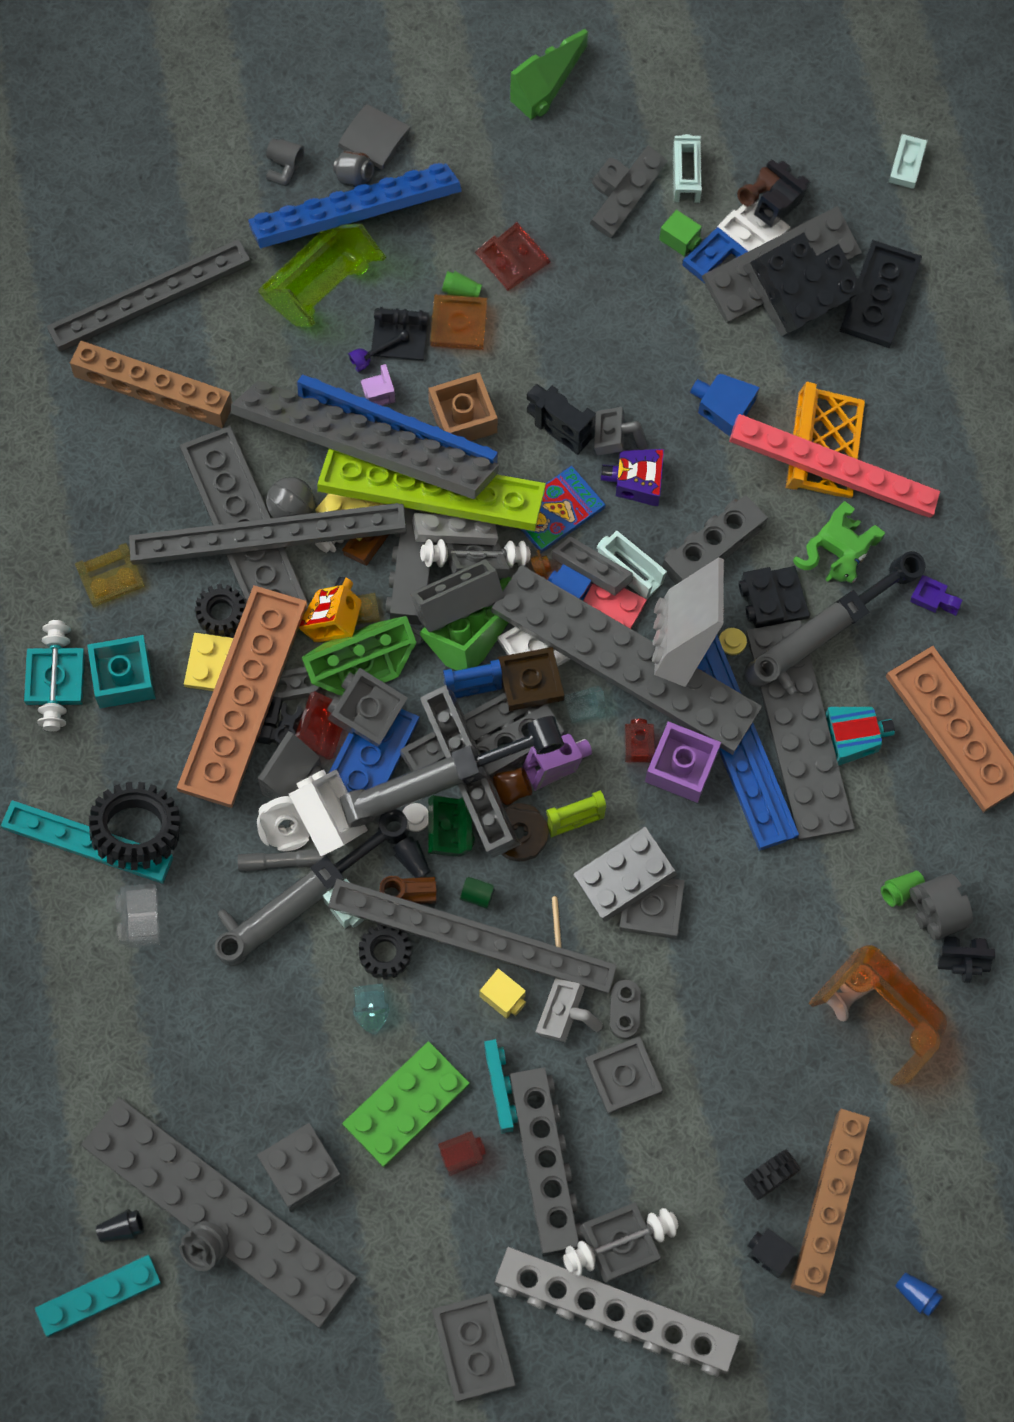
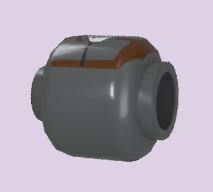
M345 150L335 159L333 170L340 183L358 186L366 184L367 181L371 180L374 165L366 153Z

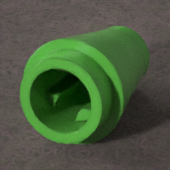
M455 270L454 273L447 271L441 292H445L447 296L478 300L482 284Z
M915 870L914 872L885 881L884 886L881 887L883 899L891 907L896 905L902 906L911 897L910 888L925 882L924 877L919 871Z

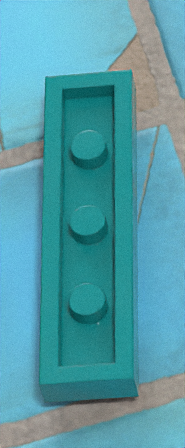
M147 1255L35 1307L46 1337H49L156 1287L161 1282L150 1255Z

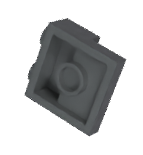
M359 668L355 674L349 672L341 685L345 689L344 693L340 698L335 695L328 706L327 711L331 712L328 720L350 734L353 732L378 747L408 697Z

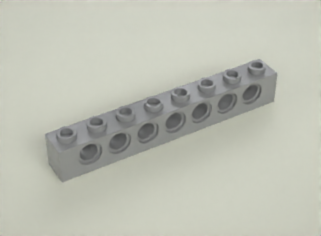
M510 1247L506 1250L495 1280V1285L500 1287L498 1292L505 1296L516 1298L517 1294L528 1298L527 1303L531 1306L543 1310L546 1305L557 1309L556 1315L573 1321L574 1316L586 1320L585 1326L599 1332H602L603 1327L615 1331L614 1337L627 1343H631L632 1338L644 1343L642 1348L656 1354H660L661 1350L672 1353V1360L688 1366L690 1361L702 1365L701 1371L716 1377L719 1376L720 1372L723 1374L728 1372L740 1337L583 1275L577 1276L565 1268ZM526 1272L533 1273L537 1277V1284L532 1288L524 1287L520 1282L522 1274ZM552 1284H562L566 1289V1295L561 1299L551 1297L549 1287ZM588 1294L594 1299L595 1306L591 1310H583L579 1307L577 1300L581 1295ZM612 1305L619 1306L623 1311V1319L617 1322L610 1320L606 1313L607 1308ZM641 1316L649 1318L652 1322V1330L647 1333L640 1332L635 1324L636 1319ZM676 1328L681 1334L680 1342L677 1344L669 1343L665 1338L666 1329ZM695 1340H706L710 1345L709 1354L699 1355L694 1349Z

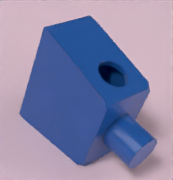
M718 374L711 386L697 379L690 393L702 399L698 413L731 437L737 416L739 414L743 416L748 414L757 399L759 387L723 374Z

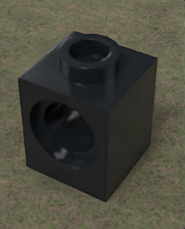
M769 1228L763 1234L757 1231L747 1245L752 1249L748 1257L757 1264L761 1262L763 1264L761 1267L776 1278L782 1274L797 1252L795 1247Z

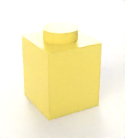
M500 969L492 975L479 992V997L506 1019L511 1013L516 1016L526 1004V1001L523 1000L526 991Z

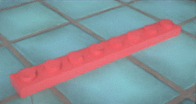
M741 414L735 420L729 440L731 443L916 514L931 518L935 513L940 491Z

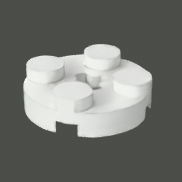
M290 796L273 799L259 808L257 819L258 833L263 843L267 846L270 844L277 847L279 851H292L304 846L309 841L308 837L310 834ZM283 820H292L288 828L279 824Z

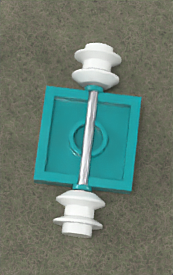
M52 620L42 627V630L48 633V636L42 638V642L50 648L27 649L24 702L26 705H43L38 708V712L44 716L37 723L43 726V729L46 731H59L60 727L66 725V721L61 719V715L67 713L66 708L61 705L83 704L85 651L83 648H63L70 644V639L65 637V634H68L71 628L65 625L63 621Z

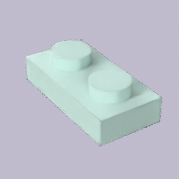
M902 134L889 183L914 189L927 140Z

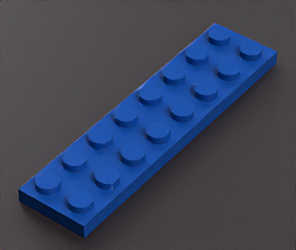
M437 163L431 165L429 169L408 171L404 176L397 178H383L376 184L358 185L354 190L347 192L337 191L330 194L329 197L322 199L312 198L298 206L288 205L273 213H259L254 218L248 219V222L259 247L264 248L462 191L459 180L449 166Z

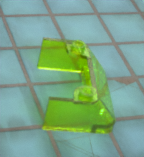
M362 224L340 225L320 232L266 281L258 292L268 304L294 326H313L315 324L313 320V314L315 313L313 306L347 275L356 274L359 276L369 269L370 266L368 264L371 261H383L386 259V256Z

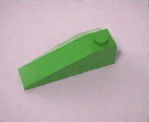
M507 577L500 580L502 591H504L512 578ZM492 605L477 610L466 618L453 621L440 630L428 632L424 627L420 631V636L445 666L457 671L477 667L486 658L497 641L498 636L501 635L509 622L491 612Z

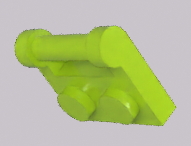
M601 790L592 793L591 797L559 809L553 807L546 810L550 836L554 837L603 819L606 811V801Z

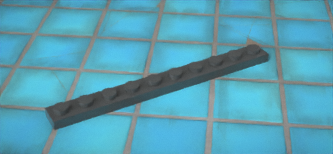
M394 503L129 535L130 561L133 565L404 533L407 532L405 508L403 504Z
M336 879L328 904V909L549 977L580 983L585 988L608 994L617 966L616 964Z

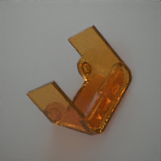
M866 945L858 948L810 1000L809 1004L815 1007L827 1003L844 983L851 990L858 993L869 991L873 987L915 1028L910 1035V1045L915 1053L890 1080V1083L894 1086L908 1084L938 1050L947 1027V1018L944 1012L877 947Z

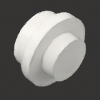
M413 803L406 806L402 811L408 820L409 831L419 832L428 826V809L425 806Z

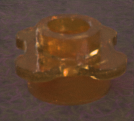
M538 549V555L530 557L532 566L536 574L541 577L545 576L546 580H548L547 572L552 571L548 556H542Z

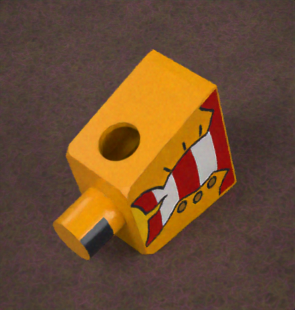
M338 577L334 587L318 590L303 615L299 629L317 643L352 637L362 603L361 599L351 591L353 582L346 577Z

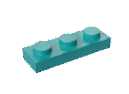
M496 1039L484 1041L501 1134L513 1132V1123H518L515 1105L509 1106L507 1094L512 1093L509 1076L503 1077L501 1065H506L503 1047H497Z

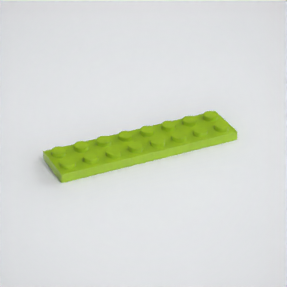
M329 448L317 484V492L383 504L399 503L403 504L404 508L535 531L546 483L497 474L475 499Z

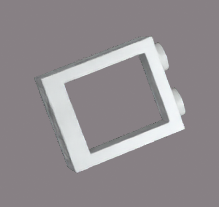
M323 769L296 783L299 789L289 794L320 856L347 844L368 831L365 825L348 827L340 803V797L347 794L348 791L337 770L326 774Z

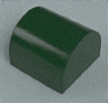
M466 877L460 900L488 909L495 891L494 886L471 877Z

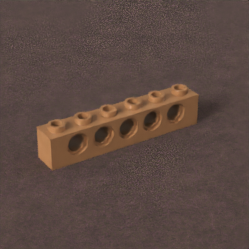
M80 341L70 361L74 377L220 428L224 427L231 411L232 398L231 393L84 341Z
M840 1109L836 1114L791 1289L819 1298L825 1294L870 1117Z

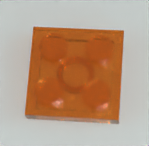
M434 294L430 346L483 350L487 298Z

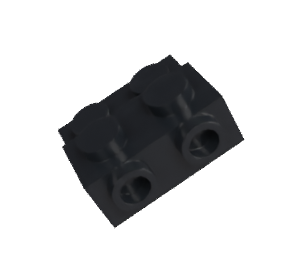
M796 566L772 571L770 567L743 572L742 579L738 582L741 597L746 596L747 598L746 616L748 622L754 623L755 628L809 619L810 614Z

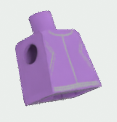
M566 734L562 736L564 745L553 752L539 755L536 753L534 746L531 747L522 767L526 770L534 790L536 791L576 772L582 759L592 754L589 742L583 739L575 743L572 736ZM540 765L541 769L536 771L535 766Z

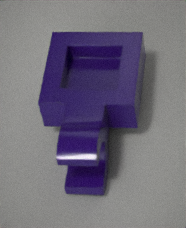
M922 575L910 602L936 613L940 606L944 611L956 616L963 600L947 594V585Z

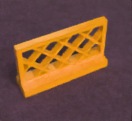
M806 381L798 394L793 435L811 442L812 438H814V443L827 448L829 447L823 440L832 435L841 446L834 451L841 452L844 450L848 456L858 459L865 400L816 389L817 384ZM818 398L827 400L832 408L823 413L817 405ZM844 405L857 406V413L849 419L841 407ZM833 412H836L844 422L836 428L827 418ZM820 420L829 430L828 433L821 437L814 429V424ZM846 426L854 434L853 439L847 443L838 433L839 430ZM789 465L786 488L797 490L799 487L833 496L853 497L854 489L847 487V490L837 488L833 481L823 477V480L819 483L807 481V471Z

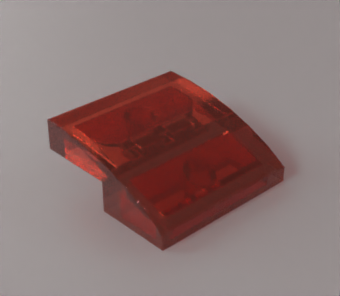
M518 222L512 225L500 237L497 238L494 235L475 251V254L507 291L551 262Z

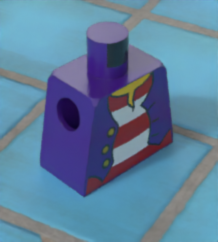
M664 449L620 452L618 466L602 465L601 481L617 482L615 495L617 497L658 506Z

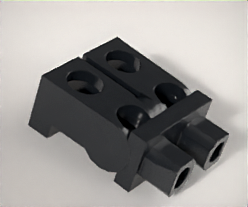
M535 384L527 393V400L530 401L527 406V413L535 418V426L540 430L545 428L548 434L577 455L595 437L596 413L589 408H586L582 413L569 404L567 398L563 394L558 393V389L553 385L548 390H545L540 385Z

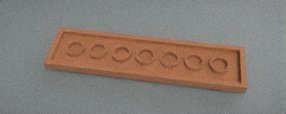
M253 585L178 783V792L230 808L233 807L305 613L307 601Z

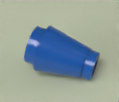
M905 1273L895 1286L920 1314L923 1312L928 1317L943 1298L937 1293L938 1289L912 1275L910 1276L908 1273Z

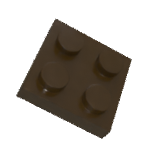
M553 647L497 657L501 665L502 684L509 711L564 701L565 695Z

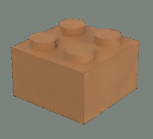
M480 372L428 388L429 405L437 426L442 430L456 436H462L469 441L497 433L498 418Z

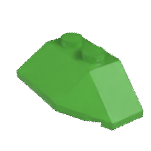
M407 616L376 622L354 631L352 637L325 642L301 658L311 684L342 696L345 689L341 685L349 672L355 674L359 668L384 683L399 677L417 642Z

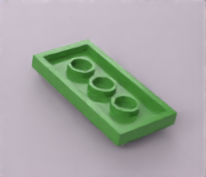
M428 1041L354 1111L342 1125L384 1168L460 1095L470 1083Z

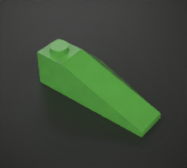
M583 29L564 39L557 49L553 46L547 48L546 54L540 58L537 55L530 57L511 72L510 101L530 120L537 115L543 116L548 111L551 102L587 47L588 31Z

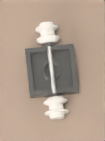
M427 539L425 545H422L420 550L421 560L425 562L427 567H431L433 562H437L439 567H443L448 560L453 573L486 559L497 571L498 578H507L509 568H512L514 563H518L519 567L521 565L525 567L526 563L530 561L531 556L530 548L526 546L524 541H520L518 546H515L513 541H508L504 549H501L498 540L496 545L445 543L440 539L437 545H433L431 539Z
M636 1202L582 1223L580 1229L586 1243L580 1241L577 1250L567 1246L566 1254L563 1256L564 1264L569 1272L580 1276L583 1267L592 1271L596 1262L604 1282H610L658 1262L661 1256L652 1237L658 1242L664 1241V1234L671 1238L675 1237L678 1221L672 1212L662 1208L659 1211V1217L654 1213L648 1214L646 1225Z

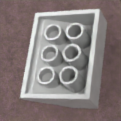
M718 557L671 587L664 598L658 599L654 609L657 617L653 629L656 630L653 639L655 651L652 657V662L655 663L654 675L684 687L688 684L723 625L724 559Z

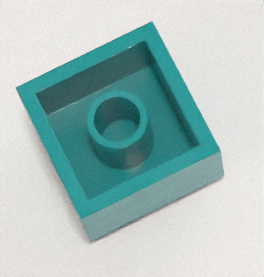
M144 635L87 645L94 694L99 708L156 699L148 647Z

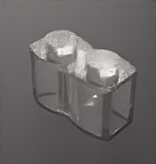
M156 884L121 886L120 895L115 897L117 913H122V923H117L116 927L118 941L123 940L125 948L161 945L159 899Z

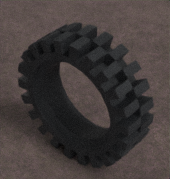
M126 782V790H122L120 784L115 785L114 794L107 789L103 792V798L98 796L95 800V806L92 805L89 833L92 847L94 850L98 849V856L101 859L107 856V863L113 865L118 860V868L125 869L126 862L131 863V870H137L138 863L142 862L144 869L150 868V860H153L155 865L162 863V856L167 859L171 855V849L175 850L177 847V841H179L180 837L178 806H175V801L172 797L167 799V792L163 789L157 794V786L151 784L148 790H145V782H138V789L132 788V782ZM127 808H143L151 811L158 817L162 825L159 833L153 839L141 844L124 843L116 839L108 829L110 819L119 811Z

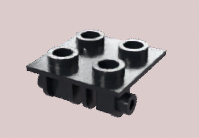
M376 308L374 310L375 322L371 350L397 337L402 330L408 331L410 336L408 340H401L373 356L424 361L429 312H423V310H420V312L408 311L407 309L399 310V308Z

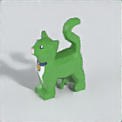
M844 501L833 512L829 522L820 530L817 536L809 540L806 546L809 556L808 560H803L796 556L793 562L802 570L815 568L820 559L817 548L821 546L840 558L831 564V570L826 577V581L829 582L835 579L839 582L847 581L853 583L857 579L856 567L865 559L870 546H876L884 539L885 532L875 525L864 534L858 536L852 530H856L861 521L847 518V515L851 516L855 508Z

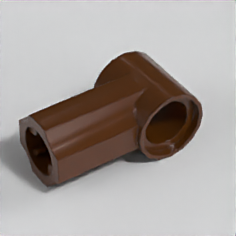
M391 875L384 878L380 883L379 892L385 893L384 891L387 888L392 887L399 891V895L396 896L398 898L417 904H436L435 877L401 879L398 876Z

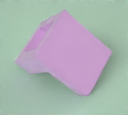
M386 364L381 365V375L361 381L365 397L369 401L381 406L395 402V391Z

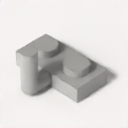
M555 978L536 1033L541 1037L566 1042L574 1019L583 1021L595 1032L600 1031L603 1024L588 1010L578 1008L585 987L580 983Z

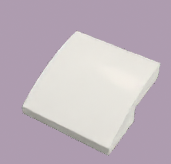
M759 201L750 207L742 205L737 211L733 210L717 226L748 251L784 234L791 228L782 220L771 228L755 216L754 211ZM769 209L764 210L768 216L772 217L773 212Z

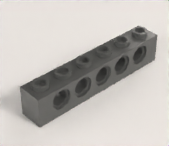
M445 685L420 697L446 758L451 757L452 752L469 745L477 751L478 755L481 754L453 691ZM484 765L482 768L486 778L468 785L461 783L458 787L487 853L496 857L519 846L520 842L488 769Z
M545 1067L510 1073L513 1101L518 1118V1128L542 1257L564 1253L567 1246L577 1250L578 1243L583 1241V1234L580 1229L581 1224H575L573 1212L578 1211L575 1193L569 1194L567 1182L572 1181L569 1163L563 1164L561 1152L566 1151V1144L563 1133L558 1134L556 1123L561 1122L558 1104L552 1105L550 1093H555L552 1075L547 1076ZM533 1095L540 1096L544 1104L542 1107L534 1109L528 1105V1098ZM536 1125H545L549 1129V1135L545 1138L536 1137L533 1133V1128ZM543 1154H550L555 1159V1164L550 1168H544L539 1164L538 1158ZM551 1183L558 1185L561 1194L556 1198L546 1196L544 1193L546 1185ZM553 1214H562L566 1218V1225L562 1228L553 1227L549 1221Z

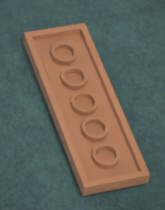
M934 646L887 673L886 678L983 813L1014 794L1013 754Z

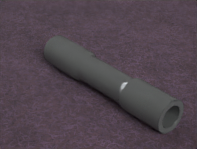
M317 849L271 854H238V870L253 871L293 866L312 867L324 858L325 855L320 856Z

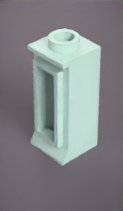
M686 134L675 136L674 202H679L680 193H695L694 201L695 203H700L702 192L701 136ZM682 152H694V180H682Z
M618 531L610 537L605 536L597 545L598 553L633 573V581L628 586L641 597L648 599L663 584L667 571ZM615 553L619 554L623 559L630 563L640 573L647 577L648 580H643L633 570H631L622 561L615 557Z

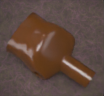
M524 767L503 771L493 776V783L504 805L512 804L519 798L532 795V786Z

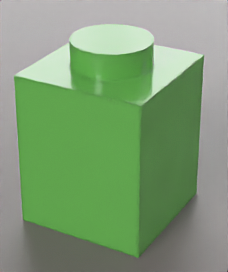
M675 210L661 227L659 240L685 257L690 250L693 251L701 243L702 238H700L702 226L678 210Z

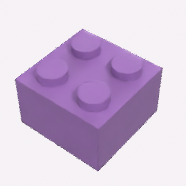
M668 721L647 770L645 782L698 803L718 755L721 742Z

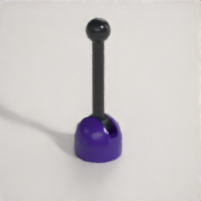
M402 330L397 337L369 352L360 348L348 353L349 359L352 364L356 365L355 369L357 372H360L370 364L371 356L401 340H408L409 332Z

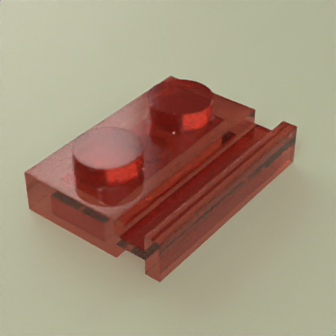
M314 691L309 695L296 736L317 755L330 760L334 756L343 729L328 720L331 712L327 711V708L333 699Z

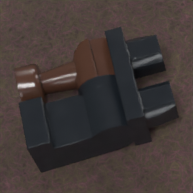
M773 159L767 163L766 167H762L753 185L746 184L737 192L738 199L744 206L750 207L759 200L754 215L771 228L801 203L810 185V181L804 176L794 177L790 173V165L785 161L776 163ZM764 210L774 211L772 217L768 216Z

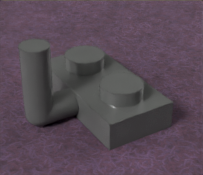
M623 407L596 411L594 448L597 455L623 451L624 434L633 433L639 450L647 448L648 445L641 423L638 421L625 423Z

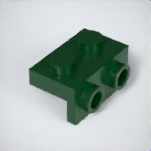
M435 795L428 798V853L461 857L470 852L474 845L475 837L472 832V817L464 798L456 799Z

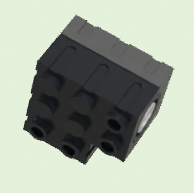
M804 232L743 266L746 274L750 276L751 283L759 298L762 299L770 319L775 323L776 330L781 336L802 327L827 311L848 301L850 298L864 292L841 246L837 244L816 255L813 248L810 247Z

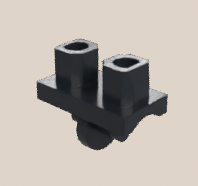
M946 936L938 957V969L952 970V974H962L963 983H970L972 975H982V972L991 971L992 961L995 959V949H989L987 939L984 938L971 940L970 947H960L959 938Z

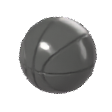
M285 477L276 481L267 493L266 504L273 518L311 514L315 506V497L312 489L305 481L299 478Z

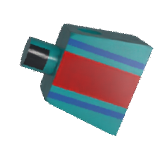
M828 707L825 714L838 765L879 752L882 746L881 738L894 736L895 734L892 719L877 721L873 707Z

